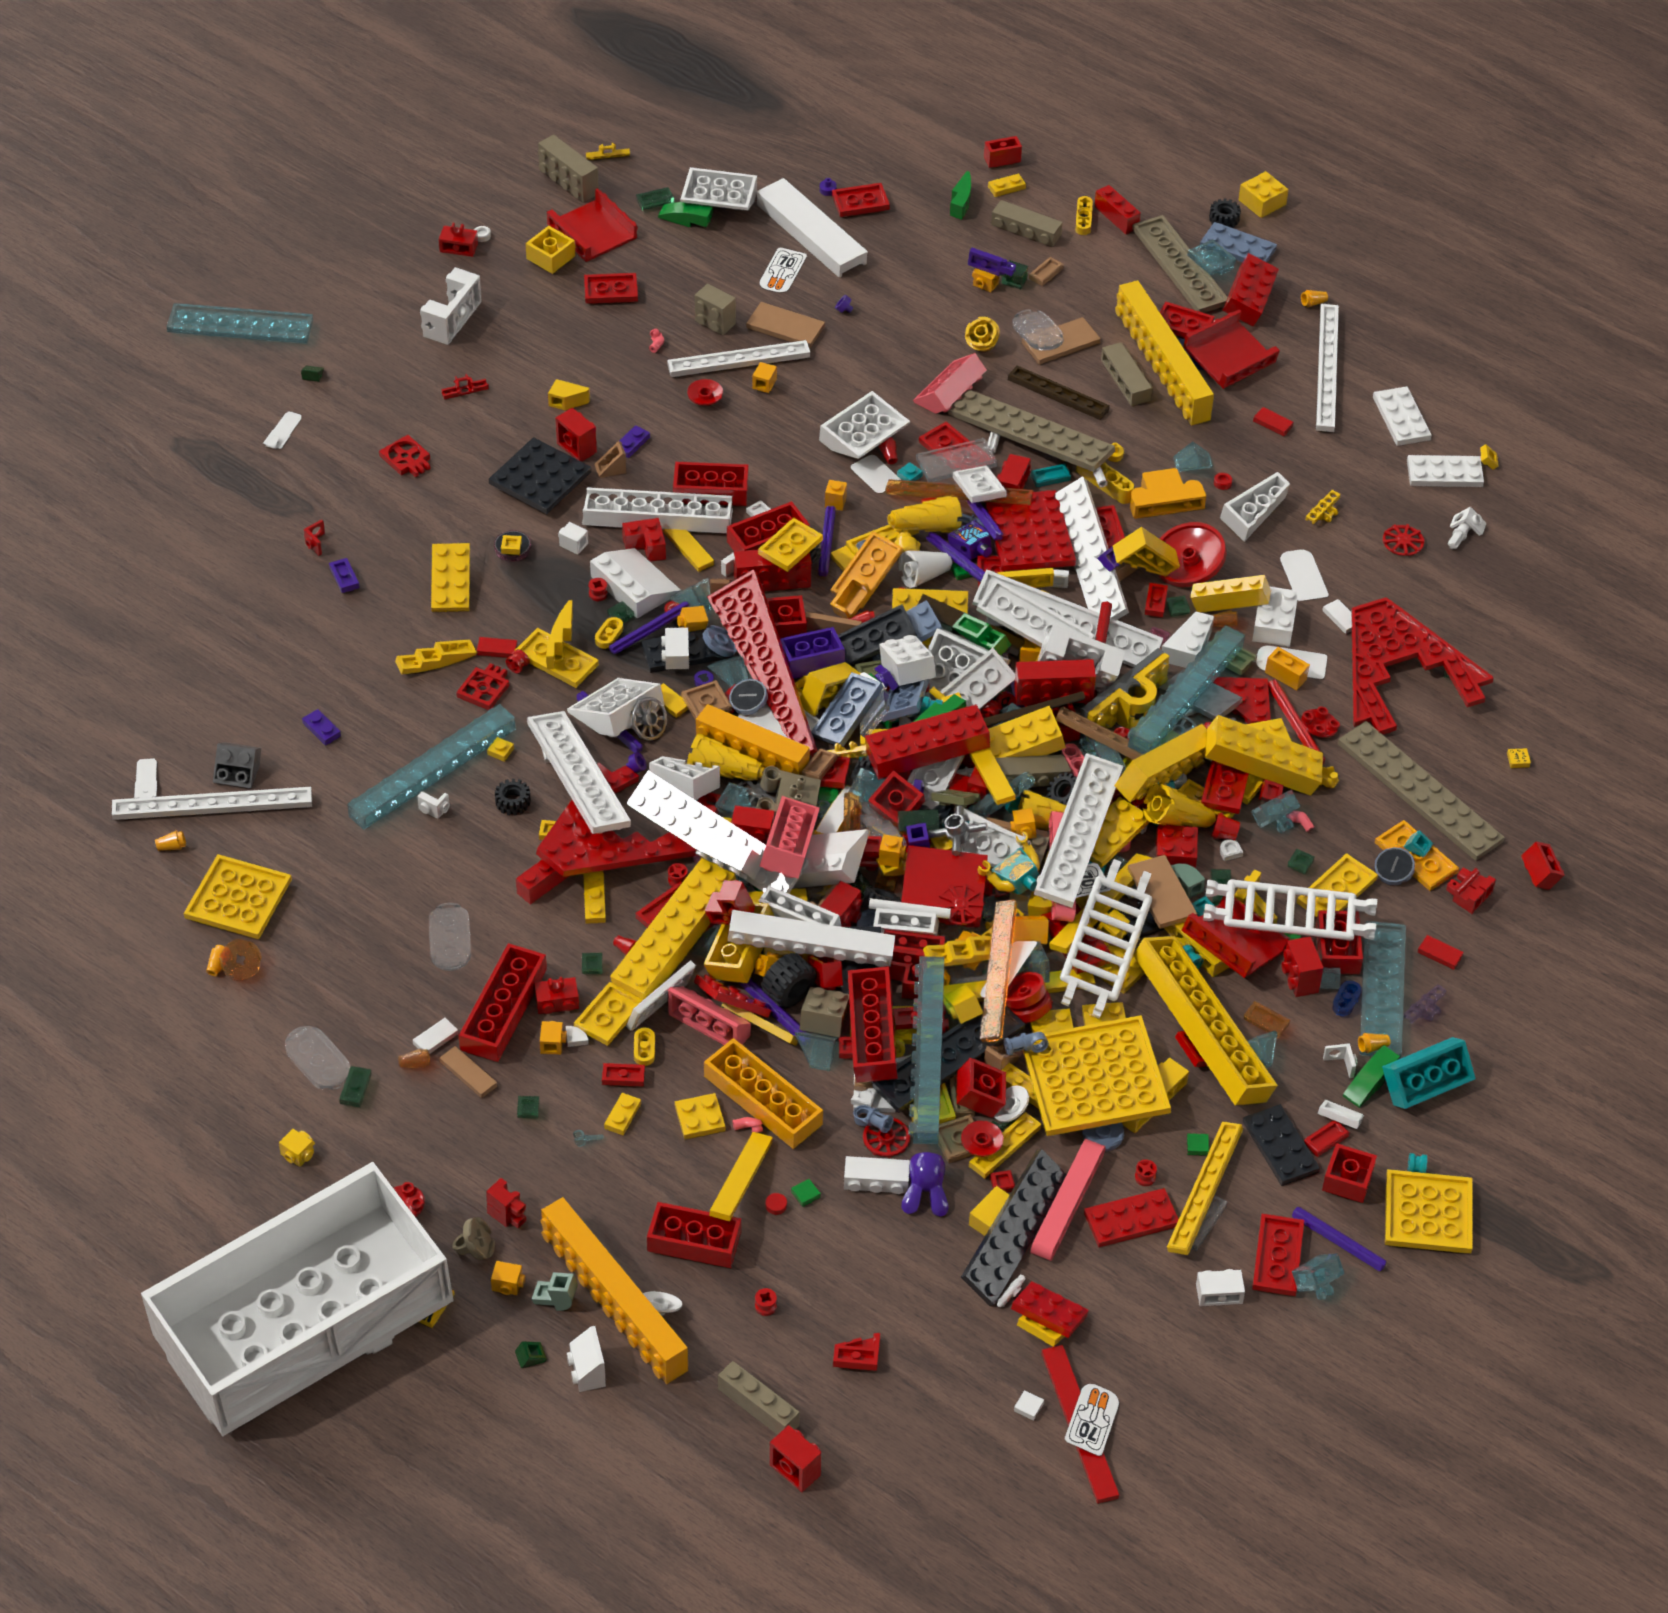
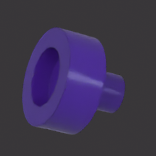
M826 178L820 183V193L824 196H832V190L837 188L836 183L831 178Z
M844 295L837 302L835 309L840 313L844 310L850 313L853 310V307L850 305L852 299Z
M639 752L630 755L628 758L629 762L626 763L635 773L644 771L647 767L645 758Z

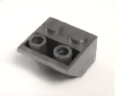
M226 742L218 743L213 783L252 788L260 765L261 748Z

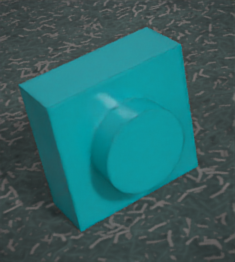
M909 462L897 471V476L907 484L912 485L923 476V471Z

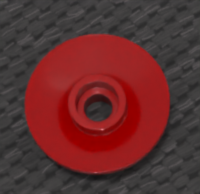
M700 379L689 385L687 395L695 404L712 405L722 398L723 388L714 380Z
M975 1121L963 1129L961 1143L970 1154L978 1157H988L1001 1149L1003 1134L999 1127L991 1122Z

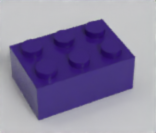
M833 627L780 639L793 679L807 676L809 672L845 662V649Z

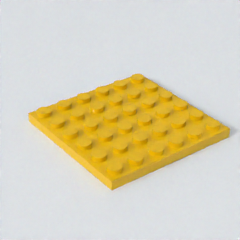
M1142 1015L1044 1033L1049 1043L1044 1051L1036 1053L1032 1050H1022L1047 1136L1171 1113V1106ZM1042 1040L1036 1041L1034 1045L1040 1044Z

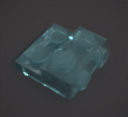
M1213 239L1190 249L1187 254L1188 257L1210 275L1217 272L1220 275L1233 270L1236 258Z

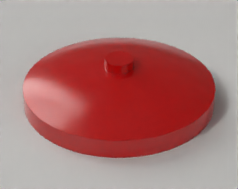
M1200 522L1184 523L1173 527L1160 537L1163 542L1176 550L1180 565L1179 568L1166 576L1158 574L1164 582L1170 585L1192 587L1193 584L1204 583L1213 578L1225 563L1227 555L1225 541L1220 532L1208 524Z

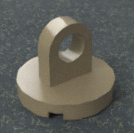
M481 1217L468 1219L463 1226V1234L453 1241L452 1248L458 1255L471 1253L477 1260L491 1257L495 1249V1241L490 1237L492 1233L491 1228Z

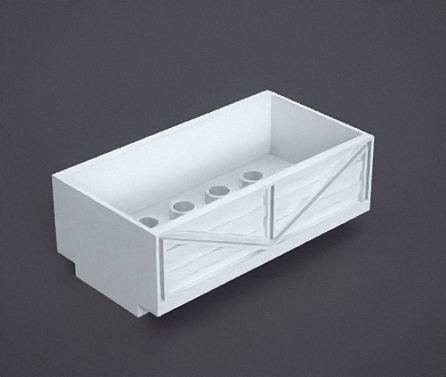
M374 1162L369 1163L141 1293L153 1336L166 1353L168 1362L211 1424L214 1423L222 1436H225L453 1302L446 1257Z

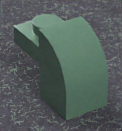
M1187 864L1171 865L1189 899L1204 891L1205 878L1197 869Z
M553 1272L550 1282L538 1281L532 1296L533 1303L554 1305L557 1311L570 1308L578 1287L574 1274Z

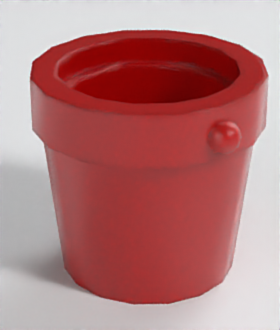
M1218 813L1211 838L1214 840L1219 838L1236 841L1241 822L1226 817L1223 813Z

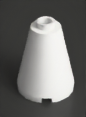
M907 550L899 557V571H902L904 575L901 579L907 587H917L949 571L952 566V559L947 553Z

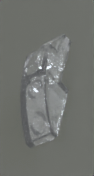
M868 802L860 803L861 830L868 829L870 831L868 836H882L883 838V834L901 837L897 827L893 826L890 820L883 821L882 818H879L877 813L869 807ZM903 837V846L907 847L905 838Z

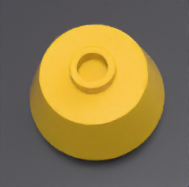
M978 317L977 320L967 325L965 331L967 344L981 352L992 350L996 346L1000 335L997 323L988 317Z

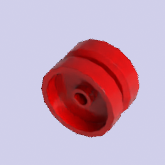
M1036 972L1016 975L1007 989L1001 994L1006 1006L1024 1023L1042 1018L1049 1012L1053 1004L1042 975Z

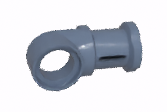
M1042 1032L1027 1035L1022 1033L1018 1037L1004 1038V1046L1009 1056L1022 1050H1032L1039 1053L1044 1051L1049 1044L1045 1034ZM1042 1040L1040 1044L1034 1045L1036 1041Z
M860 1105L853 1111L854 1121L859 1126L873 1125L880 1128V1131L883 1133H887L892 1127L893 1116L884 1115L877 1108ZM867 1113L866 1118H859L858 1115Z

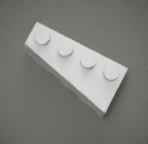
M1276 472L1225 503L1220 519L1245 542L1286 498L1290 483L1279 472Z

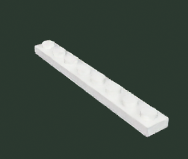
M804 340L667 360L671 377L759 365L760 362L767 364L809 358L810 350L807 341Z

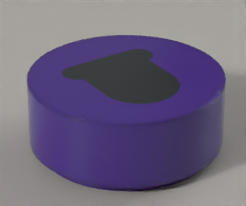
M699 671L694 676L696 687L714 681L713 674L709 671Z

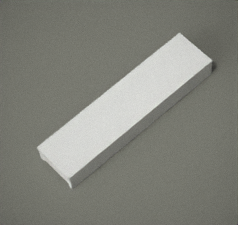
M784 178L756 191L757 205L839 278L847 270L861 263L863 265L867 264L868 251Z
M587 488L582 525L622 527V523L659 518L662 530L679 529L695 532L727 533V526L731 525L733 513L732 496ZM593 493L600 495L595 500L590 498V495ZM611 494H615L618 496L614 499V501H611L608 498V496ZM630 495L636 497L632 502H629L627 499ZM648 496L655 498L650 503H647L645 500ZM669 497L673 500L669 504H665L663 499ZM690 499L691 502H689L686 506L683 504L682 500ZM701 500H708L709 503H707L706 506L704 507V506H702V504L700 503V501H701ZM726 501L728 502V507L722 508L718 503Z

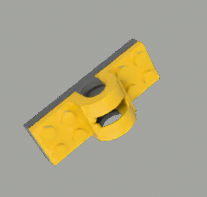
M1157 648L1081 708V716L1106 729L1113 727L1116 722L1130 730L1152 722L1157 689L1168 680L1167 673L1170 656ZM1135 714H1144V716L1138 720H1134L1135 717H1131L1135 716ZM1080 733V735H1081L1083 738L1086 737V740H1088L1089 742H1091V741L1094 740V739H1092V738H1090V737H1088V736H1086V735Z

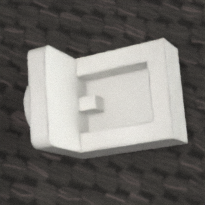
M424 792L417 796L419 810L437 819L443 813H446L450 807L449 796L446 793L439 799Z

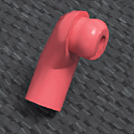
M653 329L650 332L653 343L649 346V350L652 353H656L665 340L658 329Z
M1291 811L1290 814L1286 815V821L1289 824L1294 822L1301 823L1306 832L1315 827L1305 812Z
M744 1117L732 1120L734 1130L752 1127V1132L759 1133L763 1131V1123L760 1119Z

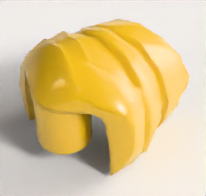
M1333 766L1322 767V783L1320 785L1334 788L1339 781L1338 773L1335 772Z

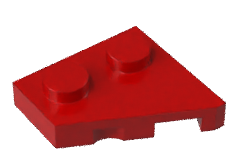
M874 1333L873 1338L862 1340L860 1337L850 1342L835 1344L833 1367L877 1371L880 1333Z

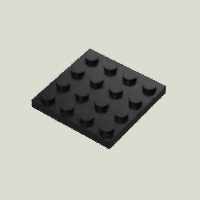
M533 437L488 480L490 485L548 514L592 472V468Z

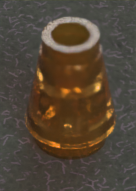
M1229 610L1212 615L1214 616L1213 626L1226 628L1238 626L1237 611Z
M419 1048L399 1055L400 1068H425L429 1066L430 1055L428 1049Z

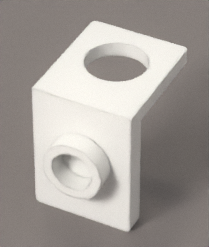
M1471 507L1454 515L1450 525L1451 528L1466 522L1479 536L1483 534L1486 522Z
M1350 1043L1325 1046L1324 1061L1344 1059L1349 1078H1354L1357 1057L1356 1054L1352 1053ZM1333 1050H1340L1338 1054H1329Z

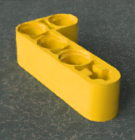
M1105 462L1100 466L1107 481L1105 487H1099L1092 471L1076 466V471L1079 475L1122 504L1130 503L1134 483Z

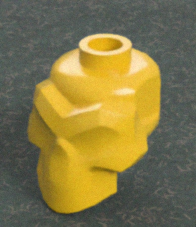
M903 532L897 535L894 543L903 547V553L907 550L920 551L921 543L912 537L910 533Z

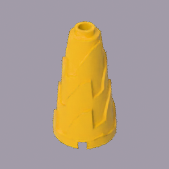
M955 495L939 497L936 500L924 501L922 504L893 510L888 515L887 521L893 529L951 533L961 528L962 521L957 522L958 517H962L961 506L958 498L954 497Z
M702 734L696 735L691 745L693 750L688 755L687 764L695 765L696 762L702 763V767L713 768L714 765L720 766V776L731 779L739 778L758 781L759 778H762L765 769L763 763L739 753L736 749L723 745L722 742Z
M1156 784L1148 791L1145 797L1144 804H1147V809L1143 808L1145 818L1149 822L1160 825L1168 824L1207 828L1216 821L1213 810L1169 786Z
M1024 790L1023 794L1027 795V797H1021L1018 810L1032 808L1036 829L1049 831L1051 811L1064 813L1067 805L1042 797V795L1029 790Z

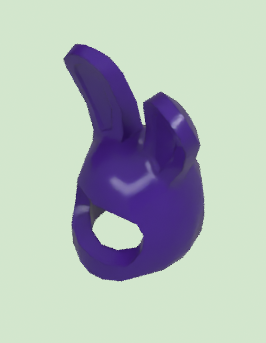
M917 1153L910 1159L909 1175L911 1185L902 1200V1210L907 1214L915 1213L919 1207L923 1191L930 1192L932 1213L938 1217L944 1216L948 1212V1202L942 1188L945 1175V1161L942 1156L935 1153Z

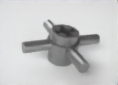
M957 806L955 814L946 818L944 822L946 828L928 831L929 838L947 836L953 842L952 854L955 856L960 854V845L968 841L970 833L988 830L987 823L968 825L963 818V806Z

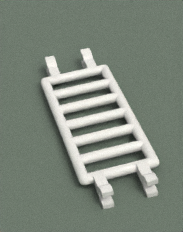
M1115 859L1109 868L1107 877L1097 876L1060 975L1061 981L1068 983L1061 1004L1069 1006L1076 987L1099 995L1092 1016L1100 1018L1107 999L1116 1001L1119 997L1152 903V896L1145 894L1151 873L1144 871L1139 880L1137 890L1114 881L1121 864L1120 861ZM1103 885L1143 901L1141 909L1139 910L1099 894L1101 886ZM1095 902H1100L1138 917L1135 926L1093 910ZM1090 917L1132 933L1130 941L1127 942L1088 927ZM1084 934L1125 949L1124 958L1082 943ZM1078 950L1120 966L1118 975L1075 959ZM1072 966L1114 982L1112 992L1070 976Z
M1231 879L1226 885L1218 884L1213 880H1207L1206 896H1226L1225 909L1205 904L1204 921L1218 919L1224 920V925L1227 927L1350 941L1354 939V935L1374 940L1376 923L1355 924L1356 911H1362L1368 915L1375 916L1377 899L1358 900L1354 893ZM1235 888L1247 889L1245 920L1232 919ZM1255 890L1267 891L1265 923L1253 921ZM1275 892L1287 894L1285 925L1273 924ZM1296 895L1308 896L1306 927L1293 926ZM1316 897L1328 898L1326 930L1314 928ZM1336 899L1348 901L1346 932L1334 931Z

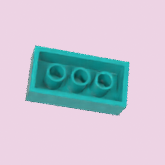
M1455 1037L1382 1066L1393 1105L1404 1109L1476 1079L1466 1042Z

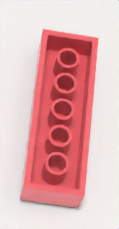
M782 796L759 867H763L769 872L781 873L788 878L798 879L820 808Z

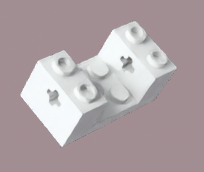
M456 267L446 277L448 306L429 300L420 310L423 337L446 345L452 341L482 302L480 276Z
M1053 625L1043 641L1038 661L1062 660L1063 657L1068 660L1094 659L1096 673L1095 690L1103 692L1118 678L1125 650Z

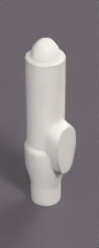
M1020 1274L998 1299V1307H1004L1011 1297H1015L1022 1289L1021 1285L1026 1279L1023 1275Z

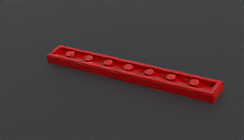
M1063 1345L1042 1349L1041 1354L1069 1427L1081 1392ZM1076 1446L1097 1504L1119 1499V1493L1104 1453L1098 1456Z

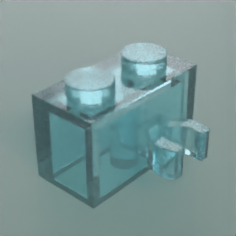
M860 768L847 795L869 806V798L886 779H878L873 772Z
M1291 789L1260 805L1251 812L1260 828L1276 821L1277 830L1279 833L1286 831L1283 824H1286L1288 829L1294 827L1293 822L1286 815L1301 806Z
M1037 941L1036 946L1018 973L1022 970L1024 973L1036 972L1042 975L1045 983L1050 982L1049 959L1040 941Z
M1338 1254L1318 1255L1292 1271L1298 1292L1316 1291V1296L1319 1300L1326 1299V1295H1333L1334 1290L1329 1283L1345 1274Z

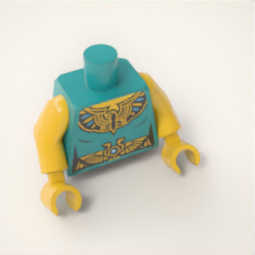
M1022 831L1025 840H1019L1016 835V843L1023 846L1024 849L1018 848L991 871V865L988 861H983L982 863L987 868L986 870L978 866V873L982 876L986 875L989 882L999 891L1014 892L1019 895L1027 889L1031 891L1036 889L1039 876L1038 871L1040 870L1039 857L1032 845L1028 844V835L1024 831Z

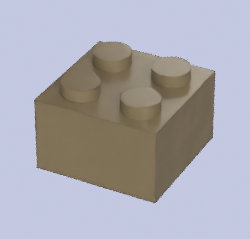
M707 283L695 294V321L724 335L736 324V298Z
M810 987L801 1009L799 1030L840 1038L848 1017L849 994Z

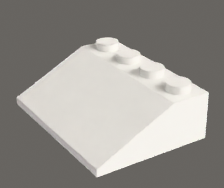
M690 167L680 202L749 210L756 197L757 176Z
M871 391L822 424L819 441L832 451L859 459L909 425L910 421Z
M635 548L604 552L590 561L591 577L605 579L607 582V592L637 619L681 593V589Z
M937 628L928 648L934 656L936 677L929 679L930 688L932 689L934 686L937 690L941 691L989 650L946 630ZM1000 656L1008 665L1010 660Z
M617 678L567 708V711L597 733L616 737L620 735V732L631 728V711H633L638 700L645 697H653L659 700L663 706L665 703L660 684ZM648 701L643 702L646 711ZM652 701L651 711L658 705L655 701ZM639 706L637 712L640 713V714H643V712H642V710H641V708H640V706ZM636 716V722L642 720L640 717Z
M865 829L812 835L802 865L804 871L793 888L835 885L840 880L845 883H854L870 831Z

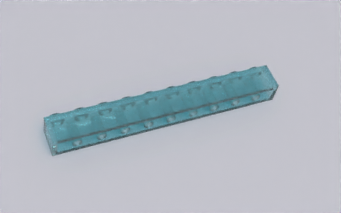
M1226 625L1221 631L1218 630L1214 639L1208 641L1204 650L1198 652L1195 660L1187 665L1184 673H1180L1176 682L1170 684L1167 692L1164 695L1161 694L1157 703L1149 708L1146 716H1142L1137 726L1130 729L1128 733V747L1142 754L1155 749L1243 649L1245 634Z
M500 704L489 709L487 713L474 719L470 724L459 729L450 737L445 738L441 743L430 748L418 758L413 759L412 762L398 769L391 776L384 778L380 783L369 788L362 795L352 799L347 804L349 817L365 830L490 747L497 737L502 739L516 730L515 717Z
M920 956L919 964H915V977H919V982L915 981L914 994H918V999H914V1011L918 1012L917 1016H913V1029H917V1034L913 1033L912 1046H916V1051H912V1064L916 1065L915 1069H911V1081H915V1087L911 1086L910 1099H914V1104H910V1117L914 1118L913 1123L909 1122V1135H913V1144H938L944 957Z

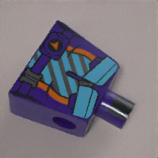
M977 520L948 534L949 544L968 559H974L980 555L988 557L992 552L990 534Z

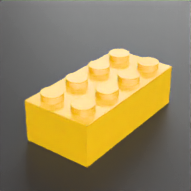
M1050 706L988 729L990 732V750L995 758L1042 756L1066 748L1062 733Z
M753 902L755 905L753 913L775 916L769 903ZM721 924L704 962V966L709 975L716 978V980L748 983L755 968V962L758 959V955L761 954L763 947L735 944L728 941L730 925Z

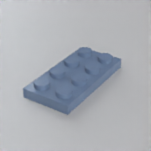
M1216 222L1213 223L1200 241L1201 248L1240 262L1244 261L1248 253L1268 262L1277 248L1275 243Z
M927 600L906 611L917 634L916 637L921 642L934 636L937 628L943 629ZM881 654L873 656V661L881 660Z
M851 672L811 731L812 736L834 745L839 743V745L841 744L844 747L883 689L882 683Z
M929 679L901 685L893 691L889 689L880 714L882 721L889 720V722H893L903 716L911 717L916 715L920 711Z

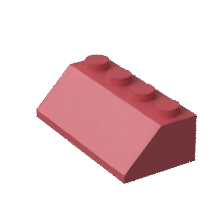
M976 353L954 360L913 401L915 404L935 414L942 411L945 413L952 408L953 403L962 398L963 393L973 388V383L983 378L982 374L987 369Z
M683 986L670 987L668 989L669 1015L723 1045L733 1038L743 1045L751 1036V1023L743 1017H738L731 1013L730 1010L716 1005L712 1000L705 999L695 991Z

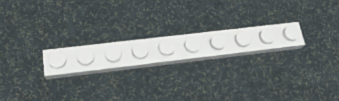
M1321 304L1316 431L1334 432L1339 305Z
M311 787L116 799L112 800L113 820L312 807Z

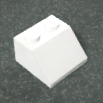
M592 1326L570 1342V1352L567 1353L569 1366L573 1365L574 1371H571L573 1384H578L579 1392L606 1387L604 1360L596 1328Z

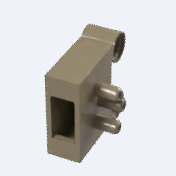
M768 766L764 769L760 786L768 792L778 789L776 801L774 803L771 798L762 797L758 800L756 808L773 810L775 819L782 796L816 806L821 780L781 771L774 766Z

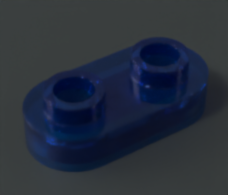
M1349 980L1341 985L1332 1005V1009L1337 1015L1347 1016L1352 1013L1361 995L1362 989L1359 983Z

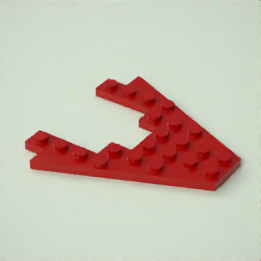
M1385 597L1352 608L1354 727L1367 721L1371 722L1373 727L1382 735L1397 730V725L1376 686L1389 683L1391 680L1385 667L1418 657L1425 671L1443 666L1467 708L1485 702V696L1480 687L1493 683V676L1390 599Z
M597 763L614 794L635 784L639 780V775L627 765L611 772L601 763ZM573 800L567 805L536 851L537 856L563 877L699 856L696 854L697 850L671 832L652 842L639 832H635L624 839L612 830L592 834Z

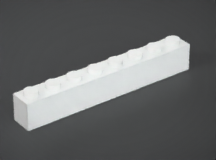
M732 910L728 941L735 944H749L759 948L768 947L778 951L787 950L797 954L806 953L817 957H831L837 960L855 961L860 964L869 963L879 967H890L895 935Z

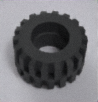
M786 954L768 969L761 984L762 990L779 1007L789 1008L800 1002L808 994L810 987H813L816 981V970L799 954Z

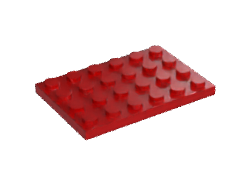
M1056 490L1019 494L1010 493L1007 494V497L984 501L986 511L1003 532L1002 540H994L1002 571L1076 566V558L1064 516L1060 512V502L1055 497Z

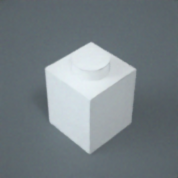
M571 522L560 529L558 537L561 547L578 555L588 545V530Z

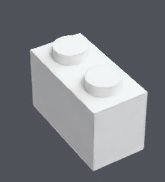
M665 628V636H662V647H665V650H662V662H666V669H689L688 628Z
M1227 1269L1224 1271L1207 1270L1198 1272L1196 1287L1200 1306L1243 1304L1245 1289L1241 1270Z

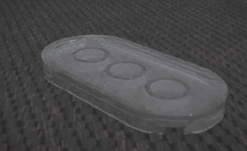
M1023 310L1018 312L1012 320L1015 331L1034 349L1053 350L1061 346L1064 341L1063 332L1042 311Z
M457 903L440 904L429 915L430 957L436 967L447 971L457 970L464 967L471 958L469 914L465 908L463 909Z
M301 1026L292 1030L287 1035L285 1049L288 1057L315 1087L334 1090L346 1084L350 1075V1064L346 1057L320 1029L313 1026Z

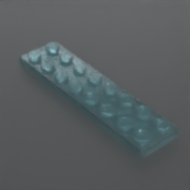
M174 303L167 324V332L307 344L314 319L313 314Z
M1365 921V924L1376 923L1374 940L1364 938L1360 1036L1364 1033L1389 1035L1391 1043L1388 1048L1398 1054L1401 1059L1406 925ZM1359 1050V1055L1373 1056L1377 1051L1367 1054Z

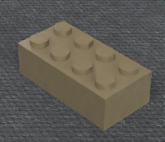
M554 134L538 143L539 169L542 173H545L583 203L595 196V189H599L598 167Z

